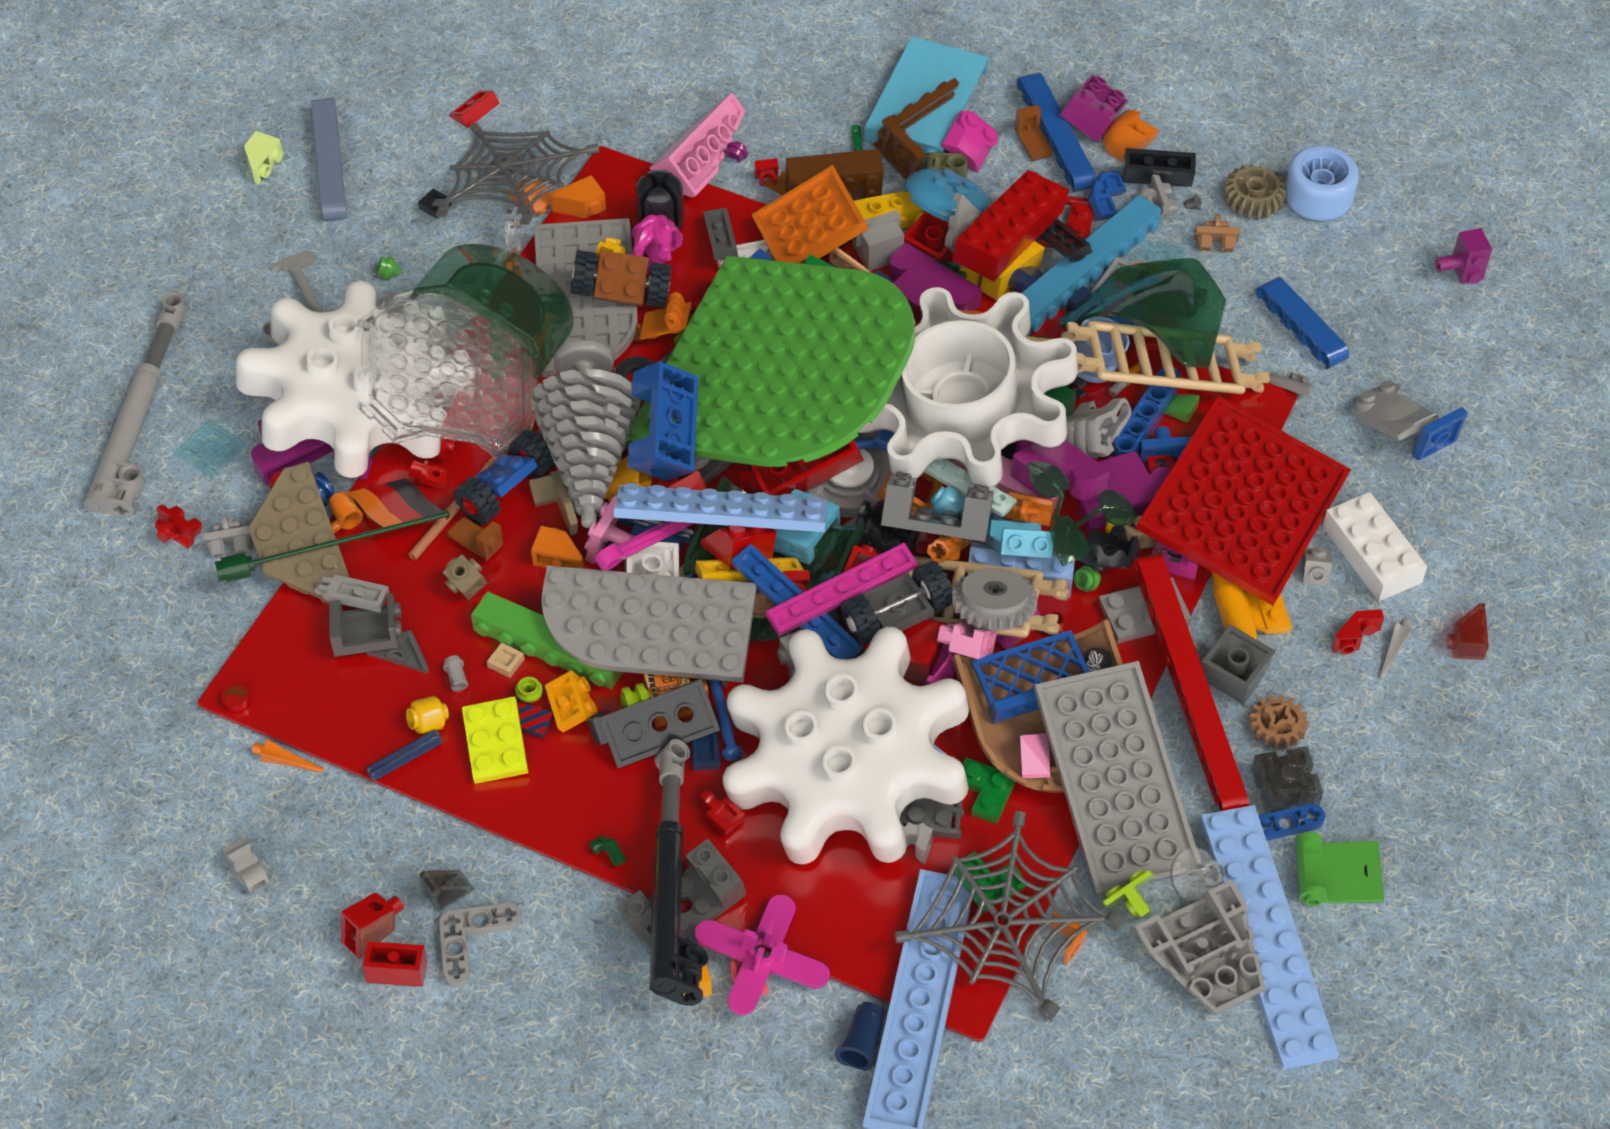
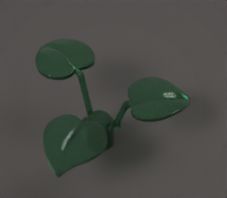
M1043 461L1029 462L1026 465L1031 482L1040 494L1049 498L1059 497L1055 513L1051 518L1054 523L1047 531L1051 533L1052 543L1062 566L1080 560L1089 553L1090 546L1086 537L1076 529L1097 513L1104 512L1105 519L1117 526L1129 525L1137 518L1135 508L1125 496L1115 490H1105L1098 497L1101 506L1074 524L1070 517L1059 516L1064 500L1063 491H1066L1070 485L1064 472L1057 466Z

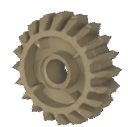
M1251 163L1249 167L1242 165L1240 169L1234 168V171L1229 173L1223 186V197L1226 200V206H1231L1232 212L1239 210V217L1244 215V213L1247 214L1248 219L1252 215H1256L1259 221L1261 215L1268 219L1270 214L1276 215L1278 210L1282 209L1287 197L1286 184L1283 181V177L1278 175V171L1271 172L1270 167L1265 169L1262 168L1261 164L1259 167H1254Z

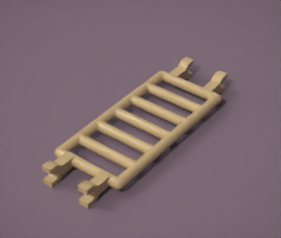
M1088 321L1086 327H1080L1074 322H1067V332H1062L1061 338L1069 339L1072 342L1077 340L1090 342L1093 358L1077 353L1078 373L1083 371L1096 372L1100 380L1243 394L1246 388H1252L1255 392L1263 393V383H1269L1270 381L1268 372H1258L1255 374L1241 373L1237 358H1244L1248 362H1255V352L1260 353L1262 351L1260 342L1234 343L1229 335L1100 321ZM1097 331L1110 333L1119 372L1106 371ZM1121 334L1133 335L1142 374L1129 373ZM1144 336L1156 337L1165 376H1155L1152 374ZM1167 339L1179 340L1188 379L1176 378ZM1189 341L1202 343L1211 381L1199 380ZM1212 344L1224 345L1234 384L1221 381Z
M914 556L918 563L917 567L932 561V558ZM945 560L942 563H938L939 566H942L943 570L955 571L951 588H955V582H960V577L965 576V572L972 573L977 571V569L1001 568L1021 574L1023 579L1032 580L1031 585L1035 586L1034 591H1037V598L1039 594L1053 596L1056 599L1065 601L1068 598L1067 580H1043L1044 574L1038 570ZM914 569L911 570V571H909V572H907V573H909V575L911 576V578H912V574H913ZM952 605L944 608L942 617L933 616L927 619L944 622L947 625L949 622L960 623L965 621L953 619L955 607ZM1058 615L1030 616L1028 622H1022V626L997 630V635L1025 638L1028 636L1030 629L1056 635L1060 629V624H1057Z

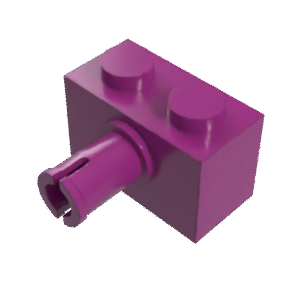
M1482 228L1459 232L1453 255L1435 258L1436 270L1442 272L1454 269L1461 284L1467 282L1475 284L1483 280L1492 247Z

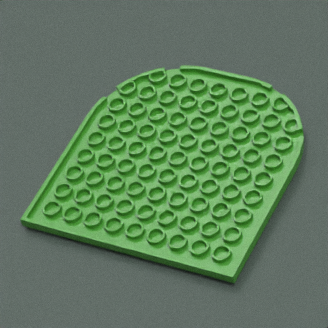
M726 256L666 363L699 376L695 457L755 466L782 467L787 466L788 462L802 459L805 462L821 458L858 436L857 432L868 422L872 423L885 407L913 351L915 319L912 309L901 290L887 279L867 271ZM647 401L642 405L631 427V432L626 442L627 447H629V443L649 436L651 403ZM671 413V418L676 423V419Z

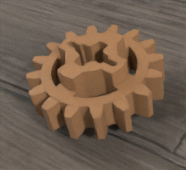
M1282 694L1279 695L1278 699H1274L1272 695H1269L1267 702L1260 698L1258 705H1253L1248 723H1251L1250 732H1256L1255 740L1264 739L1263 746L1266 747L1271 743L1274 750H1277L1279 745H1283L1285 750H1287L1290 742L1297 746L1299 739H1304L1309 721H1306L1307 712H1301L1302 704L1293 705L1294 698L1291 697L1288 701H1285Z

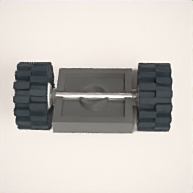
M931 561L914 569L913 579L909 573H906L841 602V614L844 616L843 621L846 623V628L850 631L851 637L861 646H864L871 642L873 636L880 628L882 629L887 626L896 627L903 631L933 617L935 612L951 606L953 588L950 587L951 582L947 579L946 572H943L942 566H939L937 561Z

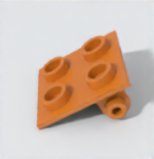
M678 292L670 294L666 308L645 312L640 340L656 339L661 335L677 334L685 330L688 325L692 303H685L683 296Z

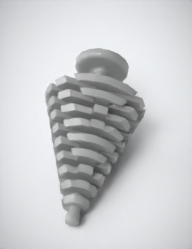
M579 340L569 342L556 351L554 367L560 374L561 379L553 375L544 379V385L539 383L533 389L535 396L530 395L529 404L541 434L547 442L553 461L559 468L557 470L564 485L567 487L568 495L573 502L575 511L581 516V524L584 528H591L593 523H597L596 515L598 512L600 513L604 504L608 488L618 468L617 464L621 460V454L624 451L631 427L639 411L641 400L632 396V383L621 375L610 372L614 364V355L610 348L595 341Z

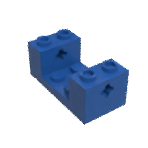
M661 361L633 372L632 396L651 403L649 436L629 443L628 468L664 481H670L694 472L699 376ZM671 413L676 419V423L672 420Z

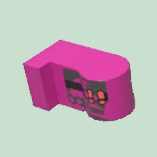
M1159 541L1154 544L1151 555L1162 554L1169 573L1195 580L1199 566L1198 563Z

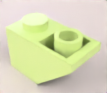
M255 131L244 145L247 162L254 182L260 184L261 177L268 178L271 168L283 158L281 141L276 137Z

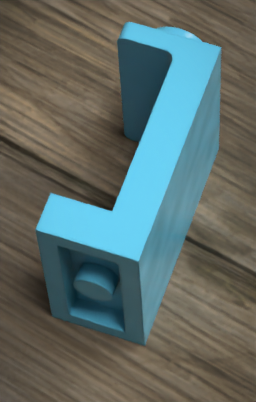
M794 489L791 493L795 497L807 498L813 496L810 493ZM827 501L825 532L831 524L838 526L841 522L839 506L830 501ZM775 529L774 551L791 558L797 557L798 561L810 565L815 558L814 547L825 532Z
M990 519L986 544L1001 555L1052 558L1055 534L1052 531H1041V524Z

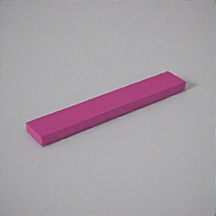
M902 543L767 610L766 617L778 636H781L839 607L841 602L917 568L918 563L906 544Z

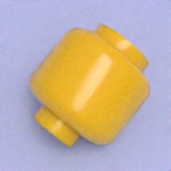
M435 696L412 701L410 708L406 711L409 727L412 730L415 729L419 734L443 729L445 719L449 717L446 704L441 703Z

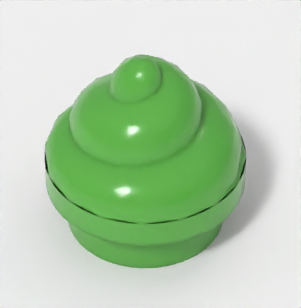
M381 256L377 265L376 275L381 276L383 280H389L402 273L393 257L387 256L385 258Z
M1090 565L1082 566L1076 571L1074 581L1080 590L1089 592L1099 586L1101 575L1097 570H1093Z

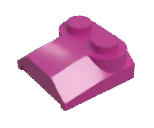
M959 111L955 115L940 146L950 153L965 155L968 167L973 172H978L991 148L997 144L998 135L994 128L974 112Z

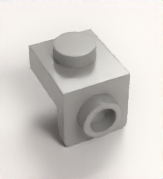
M1321 547L1305 550L1303 584L1329 586L1332 568L1331 551Z

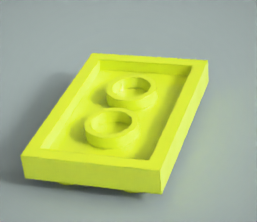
M515 696L462 707L475 784L529 773Z

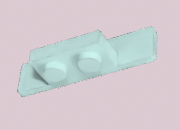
M947 459L933 461L924 470L926 474L943 484L953 486L964 496L967 494L968 487L973 488L975 485L968 471ZM993 486L989 488V490L994 491L991 511L1000 517H1004L1016 505L1017 500Z

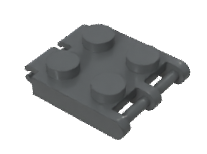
M928 798L915 799L903 809L899 820L904 827L909 822L913 825L925 823L926 826L933 828V837L960 839L962 833L959 830L960 818L964 816V809H962L963 800L954 807V804H943ZM952 817H955L954 828H951Z

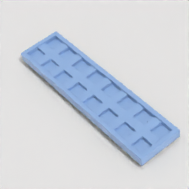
M628 483L619 485L614 507V518L825 532L827 499H821L818 496H809L807 498L795 497L791 494L775 496L764 492L746 494L736 490L717 492L714 489L691 490L688 487L674 489L665 488L661 485L645 487Z

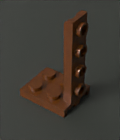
M956 78L948 82H942L935 91L925 93L915 104H908L897 116L893 114L882 120L883 127L878 131L877 136L879 138L873 146L880 150L883 157L905 180L912 173L921 170L926 157L923 149L916 145L908 136L906 129L953 99L955 95L954 90L959 85Z

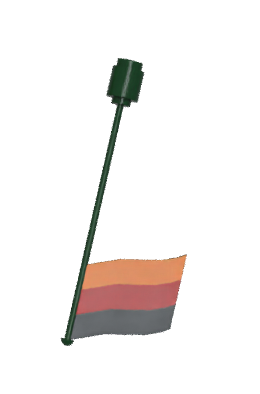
M400 479L346 493L360 507L368 519L380 527L379 529L252 560L251 555L246 556L245 552L221 557L220 561L214 563L219 582L226 581L229 583L251 577L250 572L255 571L254 565L444 517L447 520L450 517V513L448 510H440L429 502L413 483L406 479Z

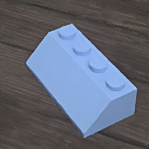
M971 543L970 563L1038 570L1044 574L1043 580H1067L1066 589H1069L1068 598H1070L1075 561L1074 553L1053 551L1052 558L1001 555L986 543Z

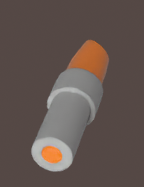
M1138 362L1129 369V373L1139 374L1141 371L1140 363ZM1116 382L1108 390V393L1111 397H1116L1131 383Z

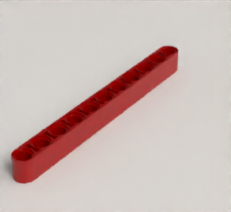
M1162 554L1135 558L1133 563L1134 572L1215 805L1218 804L1221 811L1249 806L1244 784Z

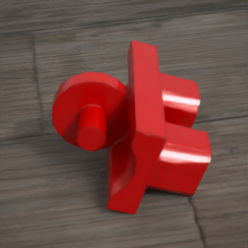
M163 504L157 506L158 519L155 523V528L158 530L157 538L162 542L172 539L189 549L194 544V537L201 533V521L196 518L187 521L184 519L185 513L183 509L177 505L170 509Z

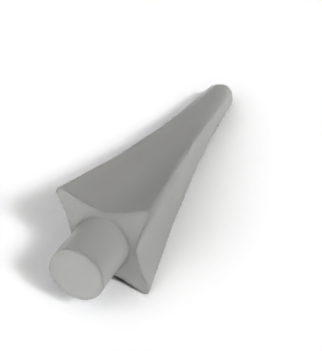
M1403 618L1400 624L1395 622L1387 655L1378 676L1379 679L1385 678L1394 659L1410 637L1409 634L1413 629L1410 628L1412 622L1409 619Z

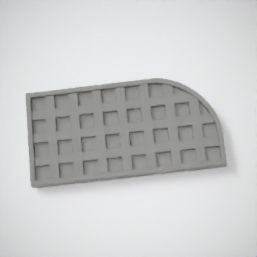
M629 218L534 225L543 377L560 376L554 367V355L560 347L569 342L587 340L602 343L611 349L614 360H616L626 351L634 339L636 324H638L637 306L593 299L596 284L594 278L590 296L570 293L571 278L577 250L596 253L599 242L601 240L606 241L607 237L621 240L620 246L625 247V254L631 255L632 245ZM596 258L595 270L598 269L599 258Z

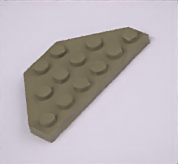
M309 462L292 466L282 471L248 527L258 559L336 539ZM338 544L260 564L265 577L284 582L288 587L306 595L309 593L329 604V601L323 599V595H319L314 591L321 576L331 578L332 575L349 578Z

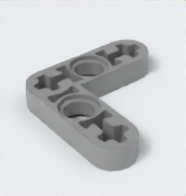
M502 903L450 910L442 914L439 919L444 978L449 986L460 988L466 985L470 979L467 936L509 931L517 928L522 919L520 908L517 905ZM506 912H511L512 921H506ZM493 913H496V924H493ZM477 916L488 918V922L484 926L474 925L473 920ZM455 919L457 923L455 924L456 935H451L449 920ZM458 944L463 949L459 954L451 955L447 952L448 947ZM458 962L461 974L460 978L454 979L452 975L454 974L453 963Z

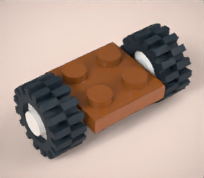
M577 250L572 270L570 293L590 296L594 278L596 284L593 299L642 307L644 290L646 288L645 305L665 308L670 287L671 265L651 262L649 276L646 278L648 257L600 250L598 269L595 270L597 254Z

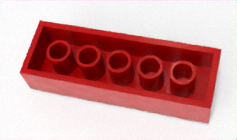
M1027 170L957 238L952 261L995 281L1064 212L1069 189L1036 172Z

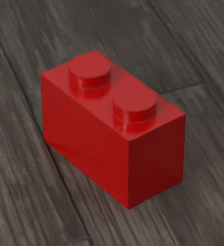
M367 941L362 967L366 983L423 987L428 961L424 945Z

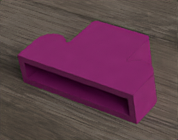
M905 243L891 256L890 278L895 281L893 284L906 297L915 321L919 322L922 319L920 297L923 292L930 288L939 287L949 291L957 310L975 311L981 305V288L911 245Z
M261 419V420L258 421V427H259L260 435H261V438H262V419ZM305 439L285 451L270 450L263 443H260L252 449L251 457L255 472L263 483L268 485L270 479L277 472L306 462L310 464L334 452V449L328 443L317 439Z
M1019 440L1016 442L1010 476L1039 497L1050 499L1069 489L1070 494L1074 498L1090 500L1107 491L1110 470L1067 440L1053 448L1043 447L1027 440Z
M1130 452L1099 461L1101 465L1110 470L1107 491L1090 500H1080L1078 514L1087 532H1090L1093 528L1098 530L1105 528L1108 519L1113 517L1126 520L1129 516H1142L1172 469L1158 467L1150 475L1137 452Z

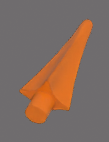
M269 739L266 740L265 745L256 742L253 744L251 752L261 755L262 762L288 765L319 773L324 771L321 766L287 751Z

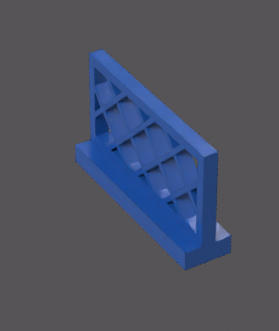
M1071 630L971 661V666L991 709L990 716L993 723L1039 710L1033 687L1035 684L1044 683V681L1040 680L1043 670L1057 675V679L1070 677L1073 675L1064 672L1068 662L1079 666L1082 674L1090 672ZM1067 640L1071 648L1069 654L1067 655L1054 649L1056 643ZM1040 649L1048 654L1044 662H1041L1029 656L1031 651ZM1050 655L1065 660L1061 670L1047 664ZM1014 656L1023 660L1019 670L1004 664L1006 659ZM1026 662L1040 668L1036 678L1022 672ZM990 664L997 667L998 670L993 678L984 674L980 666ZM1001 670L1015 675L1012 685L997 680ZM1019 677L1033 683L1030 690L1022 691L1015 687ZM994 685L1008 691L1005 698L994 699L991 693Z

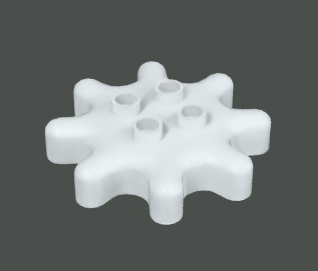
M361 280L354 281L347 286L343 305L339 309L330 312L311 311L293 298L278 299L271 308V337L279 346L273 348H246L239 352L236 359V386L238 390L246 395L265 396L276 400L268 405L262 414L263 444L270 450L285 451L305 439L324 441L334 449L336 471L340 475L349 478L361 476L366 472L369 453L380 444H400L420 458H433L441 452L443 421L433 408L437 406H451L457 393L463 395L462 403H470L474 396L475 371L471 363L467 360L445 358L435 354L445 346L447 319L443 310L436 306H425L408 316L396 317L385 314L376 306L377 295L374 287L370 283Z
M939 287L930 288L923 292L920 297L922 320L914 329L915 343L913 351L888 402L872 423L868 422L857 432L868 433L876 430H889L895 433L887 445L890 470L893 475H896V472L911 474V478L917 479L933 461L949 458L959 460L966 465L969 476L974 484L991 488L997 485L1002 478L1001 450L1008 444L1019 440H1027L1043 447L1053 448L1065 441L1067 436L1066 409L1061 402L1044 395V393L1053 388L1066 386L1075 380L1078 374L1076 345L1071 340L1065 338L1041 342L1030 341L1025 338L1030 330L1031 321L1029 300L1021 293L1011 292L1004 294L987 312L971 315L957 310L951 294L946 289Z
M887 626L879 629L873 636L866 651L857 658L838 659L831 656L826 650L821 637L816 632L809 629L799 630L792 635L788 645L789 654L795 669L794 675L788 683L779 689L771 691L762 690L751 685H739L734 687L728 694L727 708L734 725L741 731L758 737L760 742L752 755L726 768L722 778L726 794L739 809H750L767 802H778L789 809L781 828L780 838L786 855L794 863L807 864L815 860L827 838L834 832L841 830H853L861 833L867 840L875 858L882 862H894L901 858L906 851V839L899 819L901 812L909 803L915 799L928 798L951 805L960 802L967 795L969 787L964 766L954 757L940 753L933 748L934 741L940 733L959 725L967 718L969 706L965 688L960 682L951 678L941 679L924 686L912 685L905 681L903 677L911 657L906 636L896 627Z

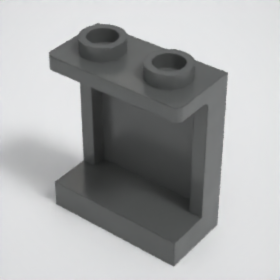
M393 593L387 594L388 605L383 606L381 613L365 609L343 611L340 600L329 601L330 641L335 657L398 648V637L402 636V626L400 620L397 621V618H402L400 602L395 603Z

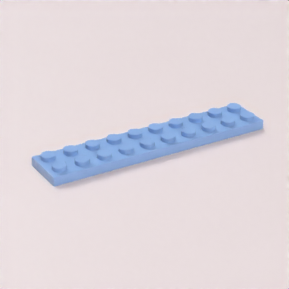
M1255 805L1201 815L1200 821L1220 883L1223 884L1232 879L1247 904V920L1249 929L1253 931V947L1255 954L1259 958L1265 985V991L1257 996L1282 1069L1338 1059L1339 1053Z
M920 869L907 926L909 932H912L925 916L936 899L947 874ZM952 875L941 900L919 931L929 930L941 915L959 881L957 876ZM963 885L948 913L937 928L951 927L958 919L969 896ZM971 903L959 925L967 924ZM961 932L946 934L963 943L964 934ZM937 935L923 937L947 948L960 958L962 948L954 942ZM913 938L910 942H904L863 1120V1128H924L958 963L945 952Z

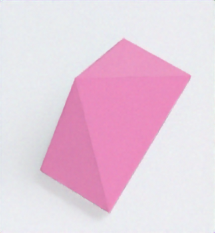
M1047 733L1021 734L1022 777H1050V752Z

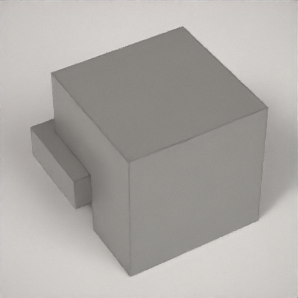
M897 210L865 220L869 229L852 239L854 249L869 271L890 265L891 256L904 245V233L900 228L901 216Z

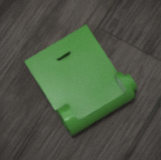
M1304 832L1295 837L1298 892L1301 902L1308 906H1318L1321 903L1384 902L1379 841L1323 843L1322 836L1315 832Z

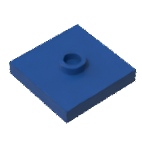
M1460 407L1422 427L1412 453L1415 459L1420 461L1456 442L1468 412L1463 407Z

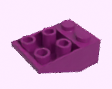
M1091 74L1072 97L1060 116L1098 142L1129 100L1125 98L1121 91L1108 86L1102 77Z

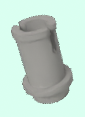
M456 655L444 660L443 669L448 673L451 689L453 691H462L466 689L468 682L463 671L464 661Z

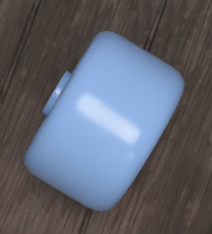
M1317 145L1299 151L1290 161L1285 181L1286 201L1290 208L1298 215L1314 221H1330L1343 216L1351 208L1358 186L1359 170L1355 161L1344 151L1331 146Z

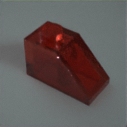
M1479 603L1454 624L1452 634L1448 633L1446 645L1447 649H1452V658L1485 659L1489 647L1485 603Z

